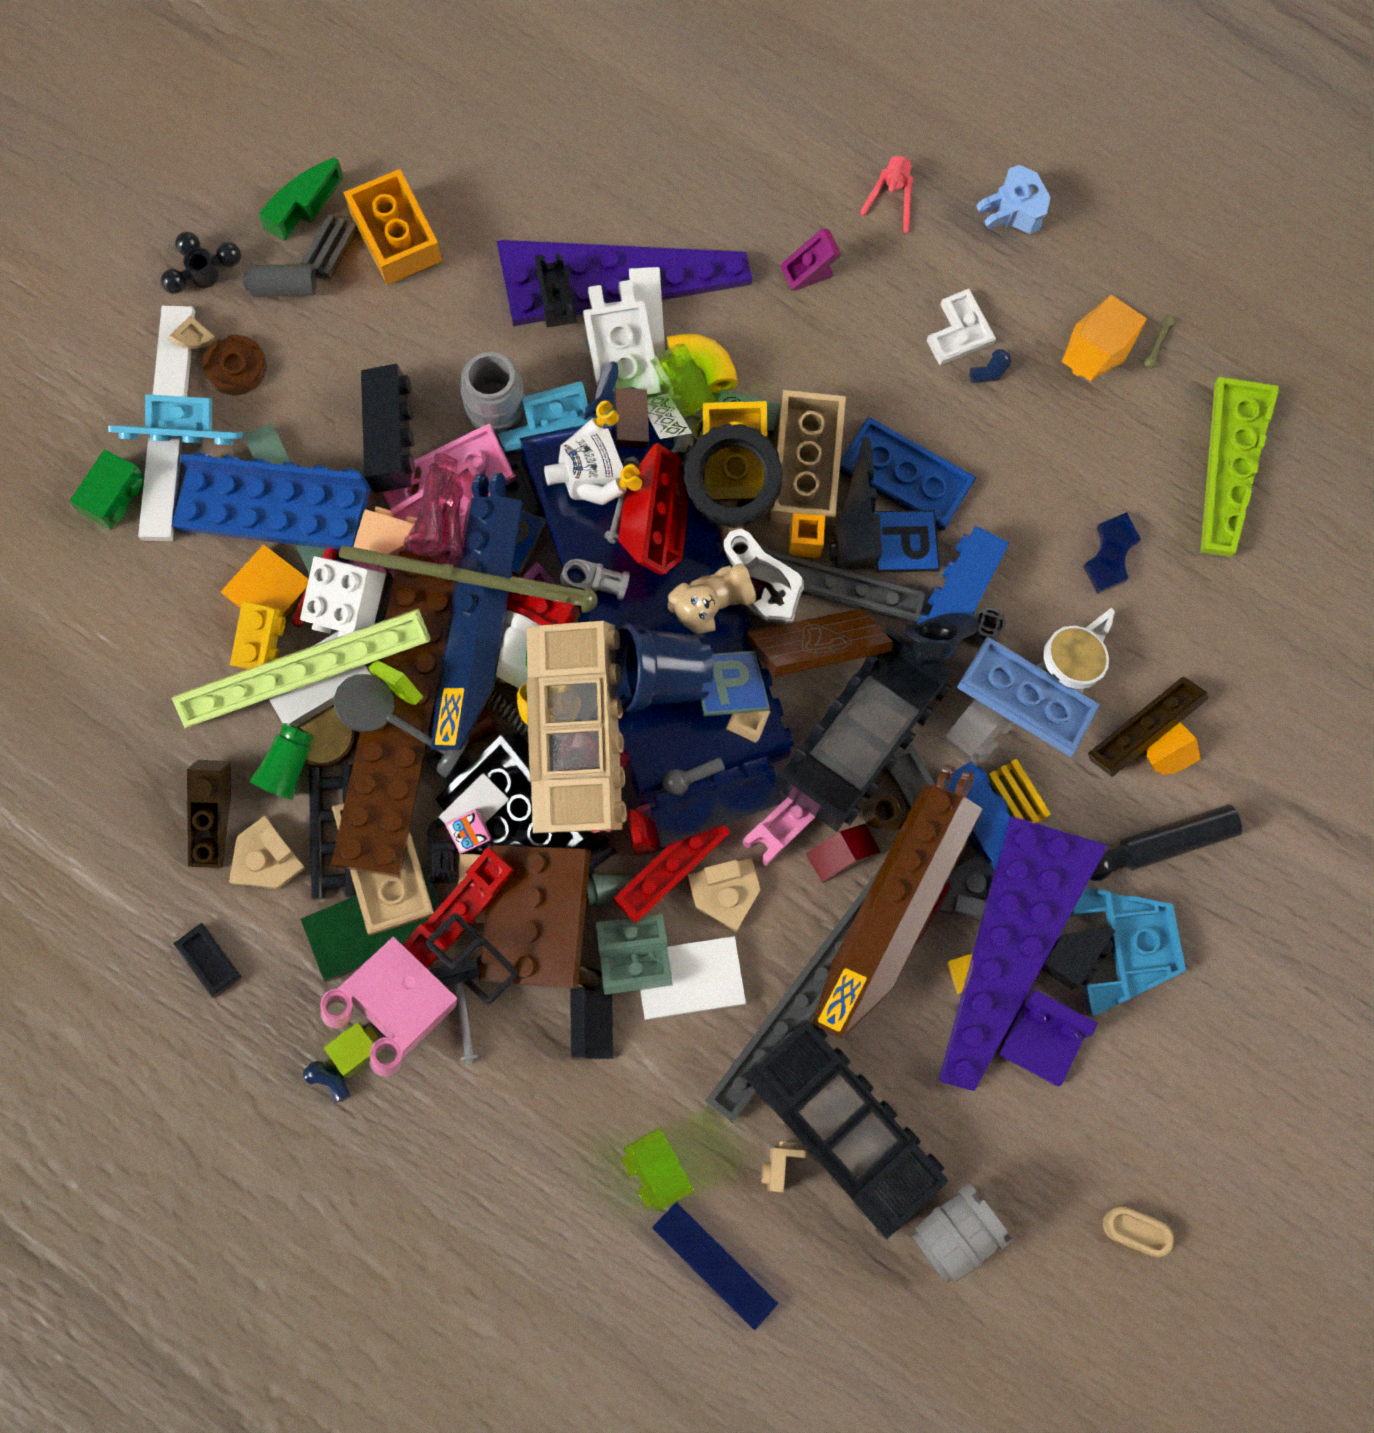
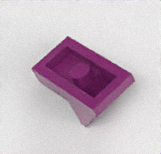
M822 228L781 263L780 267L791 290L796 291L831 278L833 272L830 265L842 254L830 230Z

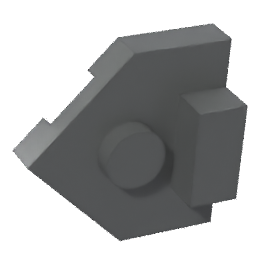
M981 852L952 871L947 883L951 884L952 888L938 912L982 921L995 872Z

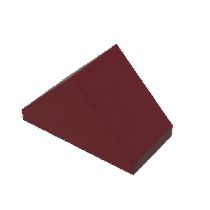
M864 823L839 831L806 854L820 881L823 883L881 852Z

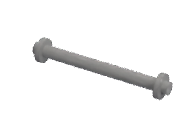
M630 457L625 459L624 465L633 464L638 467L640 462L637 458ZM624 497L618 499L611 529L605 532L604 537L610 543L618 542Z
M463 982L455 984L465 1054L464 1057H461V1061H466V1065L475 1063L474 1060L478 1059V1055H473Z

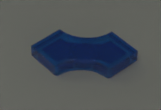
M1127 512L1097 526L1100 538L1098 553L1083 566L1097 594L1128 580L1125 567L1126 555L1130 548L1141 541V537Z

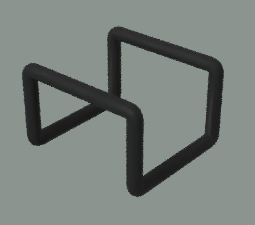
M454 913L427 939L426 946L451 969L457 968L479 945L481 947L484 946L511 974L489 997L471 980L463 983L484 1003L491 1004L516 979L518 972L484 936H480L459 914ZM456 921L474 941L452 961L433 942ZM481 955L476 959L478 967L481 965Z

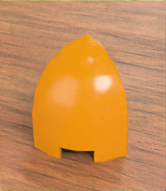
M1181 722L1147 749V758L1156 772L1163 775L1177 773L1201 760L1197 738Z

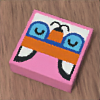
M477 808L445 824L460 854L492 838Z

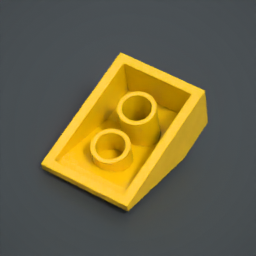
M767 401L703 403V435L714 427L718 428L725 424L746 425V427L757 429L766 437ZM731 446L718 450L709 458L704 468V487L713 500L755 499L764 484V469L760 460L754 453L742 447Z

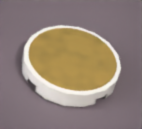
M1075 625L1062 627L1053 633L1044 646L1043 658L1047 670L1051 675L1055 674L1060 679L1059 682L1067 687L1075 689L1089 688L1101 680L1108 669L1109 655L1105 644L1098 635L1087 628Z

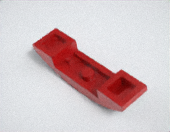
M487 847L465 872L467 874L453 892L425 923H421L402 945L425 968H430L439 957L426 946L427 939L454 913L459 914L471 926L497 895L514 869L495 851ZM454 921L433 943L445 953L462 936L465 930Z

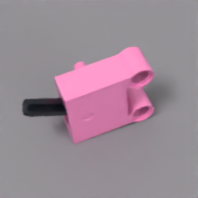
M392 937L338 989H331L323 995L320 1002L321 1018L330 1028H342L351 1020L354 1005L386 1036L375 1041L371 1047L370 1065L372 1070L379 1076H392L401 1067L402 1059L456 1007L457 997L446 986L478 978V963L472 958L464 960L455 969L445 965L428 970L402 944ZM339 1002L345 1005L346 1010L340 1015H332L327 1011L328 1006ZM389 1050L395 1054L396 1059L390 1064H382L377 1060L376 1056L381 1051Z

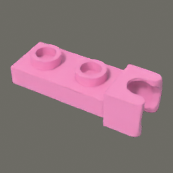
M787 797L762 823L757 825L745 837L743 844L746 848H750L757 842L764 843L768 850L763 855L762 864L767 866L816 817Z

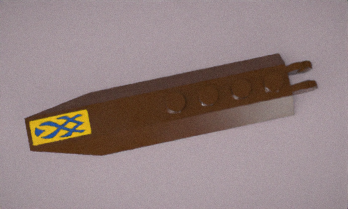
M946 764L938 776L936 786H922L832 962L812 1025L843 1039L893 990L983 811L981 807L966 798L970 787H972L974 773L964 771L956 784L954 793L949 791L948 788L955 775V766Z

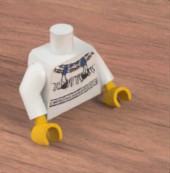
M609 401L600 402L596 408L598 418H591L580 430L560 446L559 464L544 467L547 484L553 485L565 482L569 495L574 500L583 499L604 505L615 498L624 497L627 487L630 490L636 491L642 486V480L638 477L641 473L640 470L633 464L623 468L609 429L603 428L604 424L611 426L619 420L618 413L612 410L613 405Z

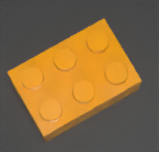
M400 169L344 192L349 212L386 285L442 262L438 241Z

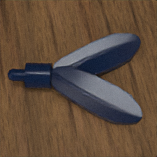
M615 361L610 362L603 368L596 387L594 400L585 408L586 412L582 415L584 420L590 416L595 417L597 415L596 408L602 401H609L614 408L615 391L613 390L619 374L618 365Z

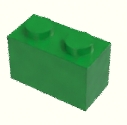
M104 449L69 502L79 514L112 530L116 522H120L125 516L126 507L133 496H137L141 492L144 484V475L137 465Z

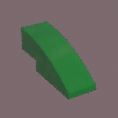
M333 157L299 174L283 186L258 214L264 230L285 241L301 218L312 223L344 177L339 160Z

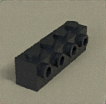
M397 363L361 370L364 477L374 493L412 487L411 474L415 473V463L410 454V447L414 446L413 433L409 427V420L413 419L411 404L408 401V394L412 392L408 375H403Z

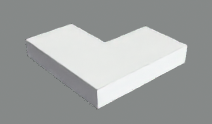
M970 289L942 299L940 305L951 327L927 337V343L940 366L995 344L996 337Z

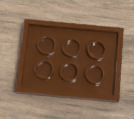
M493 845V851L512 867L514 871L486 907L484 937L517 970L518 975L511 984L578 989L591 851L586 849ZM482 946L479 981L502 983L511 973Z

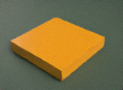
M263 544L222 589L221 593L240 609L242 601L283 609L282 617H286L302 599L309 579Z

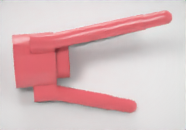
M895 156L889 160L887 169L882 170L878 182L860 211L861 215L867 213L885 182L889 186V192L891 193L895 189H901L904 186L903 232L905 234L909 232L911 186L914 180L910 175L912 164L907 158Z

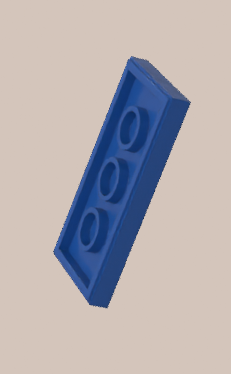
M868 416L841 458L839 471L851 478L860 444L864 437H870L874 477L873 481H869V487L876 488L878 494L907 510H935L936 527L945 531L975 482L976 477Z

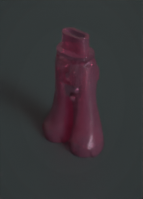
M436 453L434 463L428 468L419 514L414 525L404 538V545L407 551L412 554L428 555L431 553L430 558H432L434 563L441 565L450 564L456 567L463 559L459 523L461 498H463V487L460 480L461 473L457 470L458 461L455 458L444 453Z

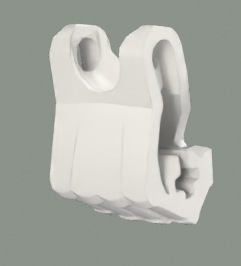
M743 529L730 531L724 540V549L731 564L734 566L743 563L749 572L750 578L771 584L774 594L782 598L781 604H773L771 595L765 588L762 599L746 606L765 622L792 623L801 593L804 590L802 577L793 569L766 554L748 531ZM743 543L748 547L747 551L743 554H736L733 551L737 544Z
M506 610L495 680L502 683L506 682L519 689L523 684L527 683L526 678H528V668L526 666V627L541 625L521 614Z

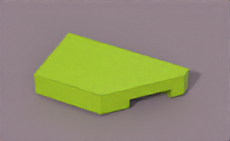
M378 660L368 667L369 671L374 676L384 680L389 689L400 699L416 705L423 698L406 675Z

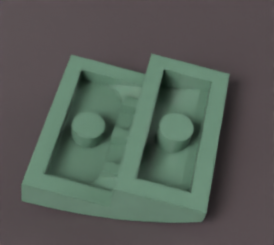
M663 913L643 916L636 924L629 918L596 922L605 995L673 985Z

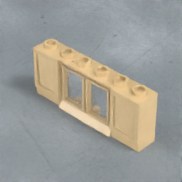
M606 621L526 627L529 774L532 789L533 833L622 830V822L626 820V806L621 801V788L625 785V772L623 767H620V753L624 749V740L622 733L619 732L618 719L622 717L623 712L621 699L617 696V684L621 682V669L619 664H616V650H619L620 647L619 632L615 629V625Z

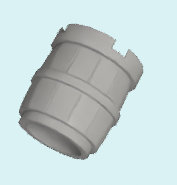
M484 352L471 358L462 370L460 389L464 410L471 424L478 429L490 423L494 433L499 434L504 432L505 429L513 425L515 427L520 423L525 414L522 399L525 396L523 392L524 386L512 360L497 352Z
M970 1183L957 1191V1196L942 1206L935 1208L915 1228L917 1232L912 1235L914 1241L946 1284L951 1280L955 1283L973 1270H977L999 1248L1003 1250L1013 1242L1012 1238L1007 1235V1230L984 1199L980 1201L975 1194L977 1191Z

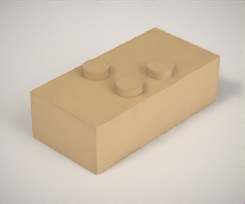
M783 390L776 446L783 469L782 485L779 498L775 501V505L770 511L769 522L791 524L793 513L825 515L824 528H832L836 516L846 396Z

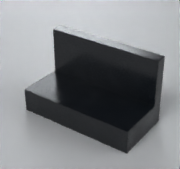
M578 987V989L570 988L572 1060L613 1059L612 994L605 995L604 990H585L584 987Z

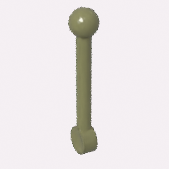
M1166 315L1162 320L1163 328L1150 357H1147L1144 361L1146 368L1151 369L1156 366L1155 358L1168 329L1172 328L1175 324V318L1171 315Z

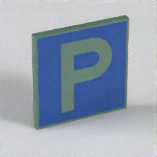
M756 651L712 654L713 680L712 683H704L701 691L709 692L708 696L701 701L704 716L769 711L770 707Z

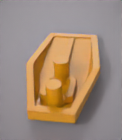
M1110 295L1074 326L1061 362L1070 367L1074 375L1083 376L1090 382L1125 362L1147 318L1113 295Z

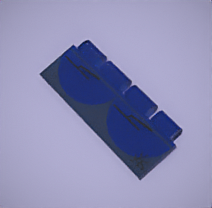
M762 755L741 763L744 775H741L737 765L711 775L714 786H711L709 778L706 777L689 784L688 789L683 793V797L666 790L653 794L656 806L650 809L660 846H667L781 804L780 790L773 785L776 778L774 766H768L766 757Z

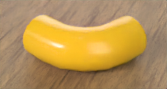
M700 334L666 336L671 367L682 365L700 367L705 373L708 390L713 393H720V390L730 391L738 385L736 370L728 351L716 340Z

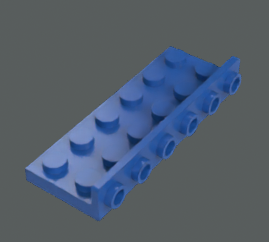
M195 452L193 455H181L180 461L187 469L171 525L176 531L340 550L342 545L354 546L371 491L370 485L361 472L349 468L343 469V471H335L321 465L307 468L292 462H284L283 465L271 464L263 459H253V462L243 461L230 455L216 458L202 452Z

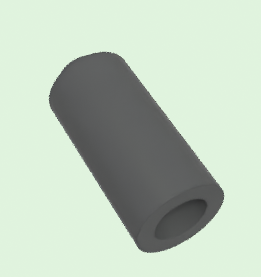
M313 264L250 265L248 272H244L243 275L245 290L250 291L252 297L315 296L316 275Z

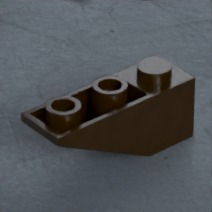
M197 760L187 769L188 867H223L231 800V761Z

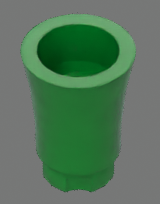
M284 723L280 734H276L262 763L249 781L270 793L293 800L297 782L304 762L311 750L309 746L314 736L303 729Z

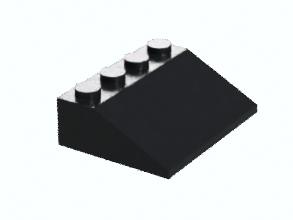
M520 733L500 735L435 798L445 811L484 773L509 799L485 823L492 838L473 848L478 855H481L487 847L493 850V845L584 849L599 835V833L589 831L533 833L529 745Z

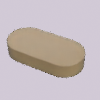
M1121 1206L1111 1208L1104 1216V1231L1111 1240L1152 1257H1163L1173 1248V1232L1168 1225L1159 1220Z

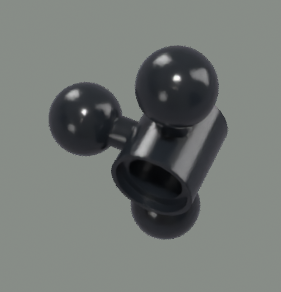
M182 232L176 237L175 247L184 256L183 263L186 269L181 272L177 269L166 270L160 279L161 286L170 294L182 292L186 281L190 279L200 288L211 287L218 280L219 274L216 267L221 264L226 267L236 266L241 260V251L236 244L224 242L217 248L216 255L211 257L207 250L200 248V240L194 233ZM205 266L203 269L197 270L199 267Z

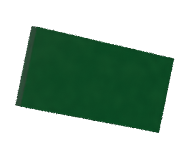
M426 866L421 868L435 912L442 904L435 884L428 881L430 871ZM356 895L303 917L300 920L323 981L329 982L359 969L392 937L400 944H403L421 923H425L430 917L369 936Z

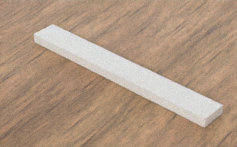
M193 306L161 307L153 395L187 396L192 349L175 345L168 339L170 334L189 316L195 319ZM150 434L148 435L138 533L141 541H173L174 528L171 525L177 506L180 459L183 444L182 436H170V441L150 440Z

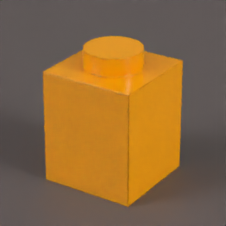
M793 513L790 525L788 555L820 559L824 545L825 515Z

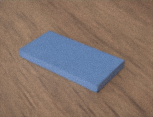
M988 636L957 686L964 693L1069 757L1075 753L1100 706L1099 703L1074 688L1063 685L1056 677Z

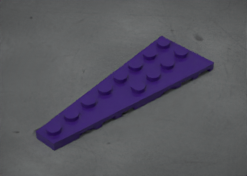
M513 240L497 241L513 326L545 321L536 273V255L543 254L546 263L555 262L556 254L562 255L564 266H567L576 315L583 314V310L592 309L588 287L601 285L604 304L621 301L618 287L619 282L630 280L629 269L660 268L662 300L752 285V275L746 252Z
M1009 817L939 1081L975 1091L1106 850V844L1020 818Z

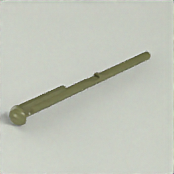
M342 545L339 551V557L343 559L582 606V613L592 611L598 601L596 593L589 587H586L584 591L514 576L506 578L456 568L450 564L441 565Z

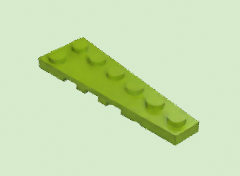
M1218 377L1215 381L1200 553L1232 557L1236 553L1246 516L1245 510L1252 493L1251 488L1254 476L1257 474L1259 467L1258 461L1267 437L1265 436L1267 427L1272 418L1279 391V386L1224 377Z

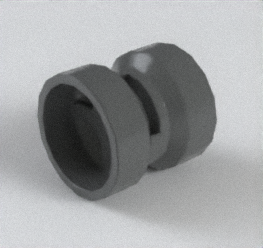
M989 606L984 607L974 617L979 623L978 630L969 636L973 643L978 646L982 645L987 636L997 642L1006 627L1005 616L999 609Z

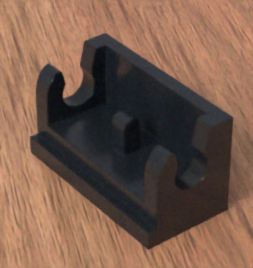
M543 254L535 256L536 273L547 328L577 323L567 266H564L563 257L560 254H556V261L553 263H546Z

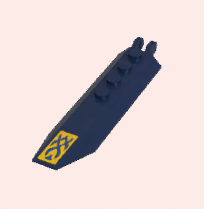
M492 473L490 482L486 474H475L471 488L474 498H471L467 504L457 568L506 578L512 577L523 502L505 497L506 478L503 473ZM458 581L454 583L436 695L431 750H461L494 690L509 596L508 591Z

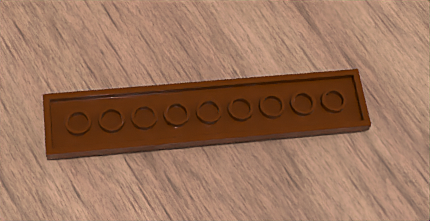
M404 551L399 552L401 557L441 565L450 564L456 568L458 565V560ZM396 569L385 620L419 609L431 640L378 661L405 674L423 696L416 705H412L400 699L392 692L394 696V710L392 714L429 736L435 711L455 581ZM387 722L382 728L373 732H360L331 865L337 868L400 878L427 744L390 722Z

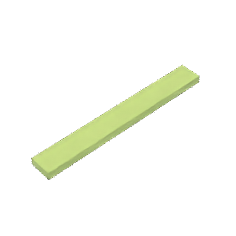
M419 609L182 692L174 695L171 699L184 728L419 646L429 642L431 638Z

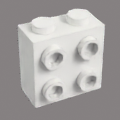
M314 556L300 620L313 623L311 629L331 633L332 629L338 630V637L375 624L386 573Z

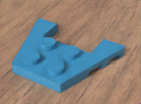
M1084 889L1071 916L1103 912L1106 914L1108 927L1115 930L1110 940L1114 942L1112 951L1118 981L1090 984L1084 987L1089 1017L1096 1016L1186 971L1173 904L1131 895L1128 897L1113 894L1110 891L1101 889Z

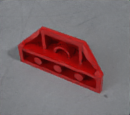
M657 443L651 447L637 467L641 472L638 476L642 480L641 488L636 491L630 490L628 487L626 488L618 541L637 563L659 575H663L682 561L689 498L684 477L680 470V467H682L681 458Z

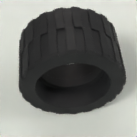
M725 424L708 430L709 432L701 435L696 440L695 445L691 447L684 465V482L693 506L705 519H709L719 526H729V528L745 527L757 520H761L768 511L772 510L781 492L783 469L777 449L773 447L771 440L767 436H763L757 429L746 427V425ZM731 446L742 447L754 453L764 469V484L760 493L754 500L739 507H728L717 503L709 496L703 483V471L709 458L718 450Z

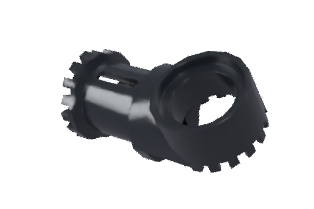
M440 818L432 821L427 831L428 854L431 855V873L428 875V881L440 884V881H442V884H445L446 881L447 884H450V882L453 883L459 880V874L455 872V855L458 853V849L452 837L446 842H439L434 838L435 831L439 827L446 826Z

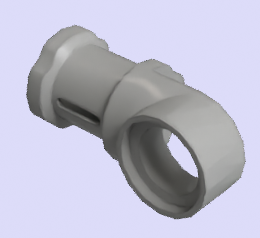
M573 559L565 564L560 574V581L564 587L585 590L586 587H589L594 592L598 590L615 595L617 600L622 601L627 589L630 572L624 571L620 573L605 569L600 563L595 564L581 559ZM573 568L579 569L584 573L585 580L582 583H574L568 578L567 571Z

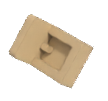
M779 1141V1148L773 1147L770 1149V1161L763 1162L762 1183L768 1184L767 1191L784 1192L786 1157L807 1158L808 1151L800 1150V1143Z

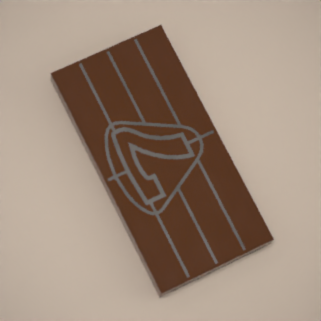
M862 608L748 631L746 633V642L753 651H756L757 656L775 677L892 651L893 641Z

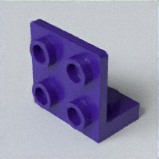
M1034 990L1025 997L1000 1048L999 1056L1059 1087L1063 1084L1083 1039L1093 1035L1098 1023Z

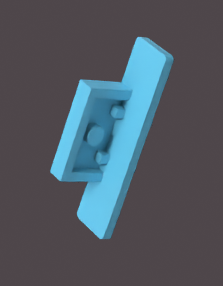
M580 381L524 396L522 404L528 425L500 432L498 436L504 452H518L530 445L551 443L559 437L570 434L574 435L591 418L597 419L598 416H590L586 420L582 418V415L586 412L585 408L588 406L584 385Z
M145 394V426L108 425V432H117L119 439H138V434H150V440L170 441V436H182V442L202 443V437L214 438V444L234 445V439L243 438V432L212 430V398Z

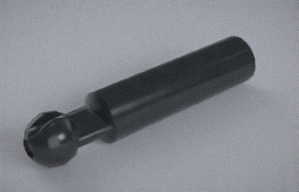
M1227 804L1121 839L1119 847L1104 852L1090 880L1103 881L1110 876L1112 871L1124 867L1134 871L1237 837L1242 834L1241 819L1236 809L1232 805Z

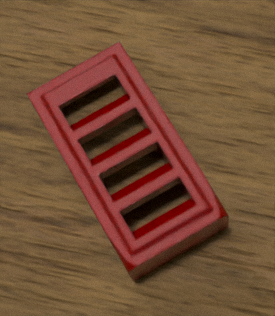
M636 809L629 810L627 813L628 828L633 853L639 856L658 852L660 845L653 819Z

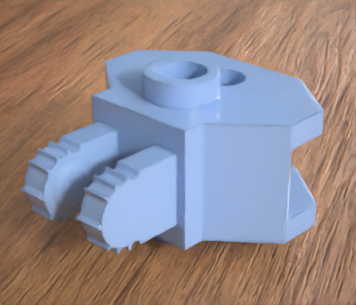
M1017 165L1009 168L1004 184L999 187L998 192L979 201L976 207L980 214L997 209V213L990 215L984 221L988 229L1005 224L1006 228L1013 226L1025 233L1032 234L1041 229L1043 218L1047 215L1051 197L1037 172L1022 165ZM1033 187L1037 189L1038 193L1035 194Z

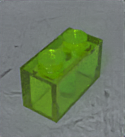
M675 344L650 360L681 415L691 416L703 408V403H711L716 400L685 344Z
M661 1127L623 1148L626 1155L621 1160L629 1176L632 1177L637 1174L643 1187L637 1191L647 1209L654 1206L656 1212L694 1191Z

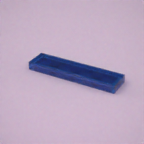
M677 1202L652 1227L754 1331L779 1304Z

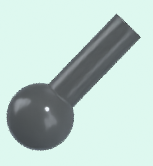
M721 757L687 771L671 769L663 777V787L671 795H681L687 791L689 784L723 771L725 766Z

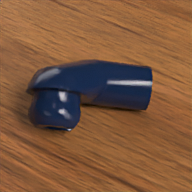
M997 349L992 353L993 357L987 366L970 368L971 383L990 382L1001 379L1010 366L1011 358L1009 353L1003 349Z
M314 1061L304 1069L303 1079L310 1085L319 1083L328 1086L334 1103L341 1102L351 1096L343 1075L336 1066L321 1061Z

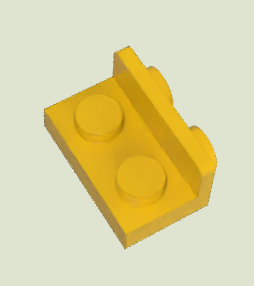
M242 601L230 660L231 666L250 669L279 658V649H276L278 636H282L286 624L285 617H282L283 609Z

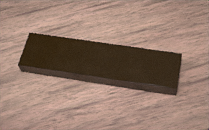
M1181 677L1088 752L1089 760L1113 777L1207 701V692L1186 677Z

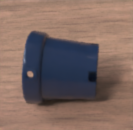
M625 623L617 629L620 636L619 650H616V664H619L621 669V682L617 684V696L621 699L623 712L643 711L651 705L703 701L708 696L709 692L701 691L704 683H712L713 656L710 644H701L700 640L706 638L704 635L648 630L644 625Z

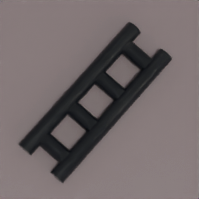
M351 764L342 765V776L322 777L321 767L309 768L312 900L325 899V888L345 887V897L351 898L357 895L349 869H344L345 874L324 875V855H333L336 841L324 842L323 823L336 821L332 809L323 810L322 790L342 789L343 803H345L353 767Z

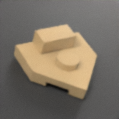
M263 816L237 836L229 883L231 885L256 886L279 890L306 868L267 817Z
M752 858L738 862L733 860L705 867L703 871L687 874L695 908L737 932L761 890Z

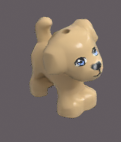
M739 563L732 568L730 566L720 568L715 574L698 578L692 581L690 585L686 583L680 584L668 595V610L671 613H676L678 620L694 634H702L715 631L714 616L719 609L739 603L743 605L755 603L756 593L746 566L743 563Z

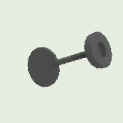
M356 674L346 678L338 686L333 698L334 710L339 720L349 729L358 732H373L382 728L387 722H390L431 747L432 737L392 714L394 710V696L388 685L380 678L369 674ZM467 737L461 750H437L443 754L436 767L440 775L445 778L448 776L470 737Z

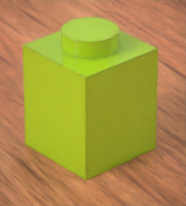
M357 1022L323 1048L344 1077L350 1078L370 1063L371 1047L380 1037L371 1025L365 1028ZM382 1051L379 1052L378 1055L376 1056V1058H377L379 1055H381L383 1052H382Z

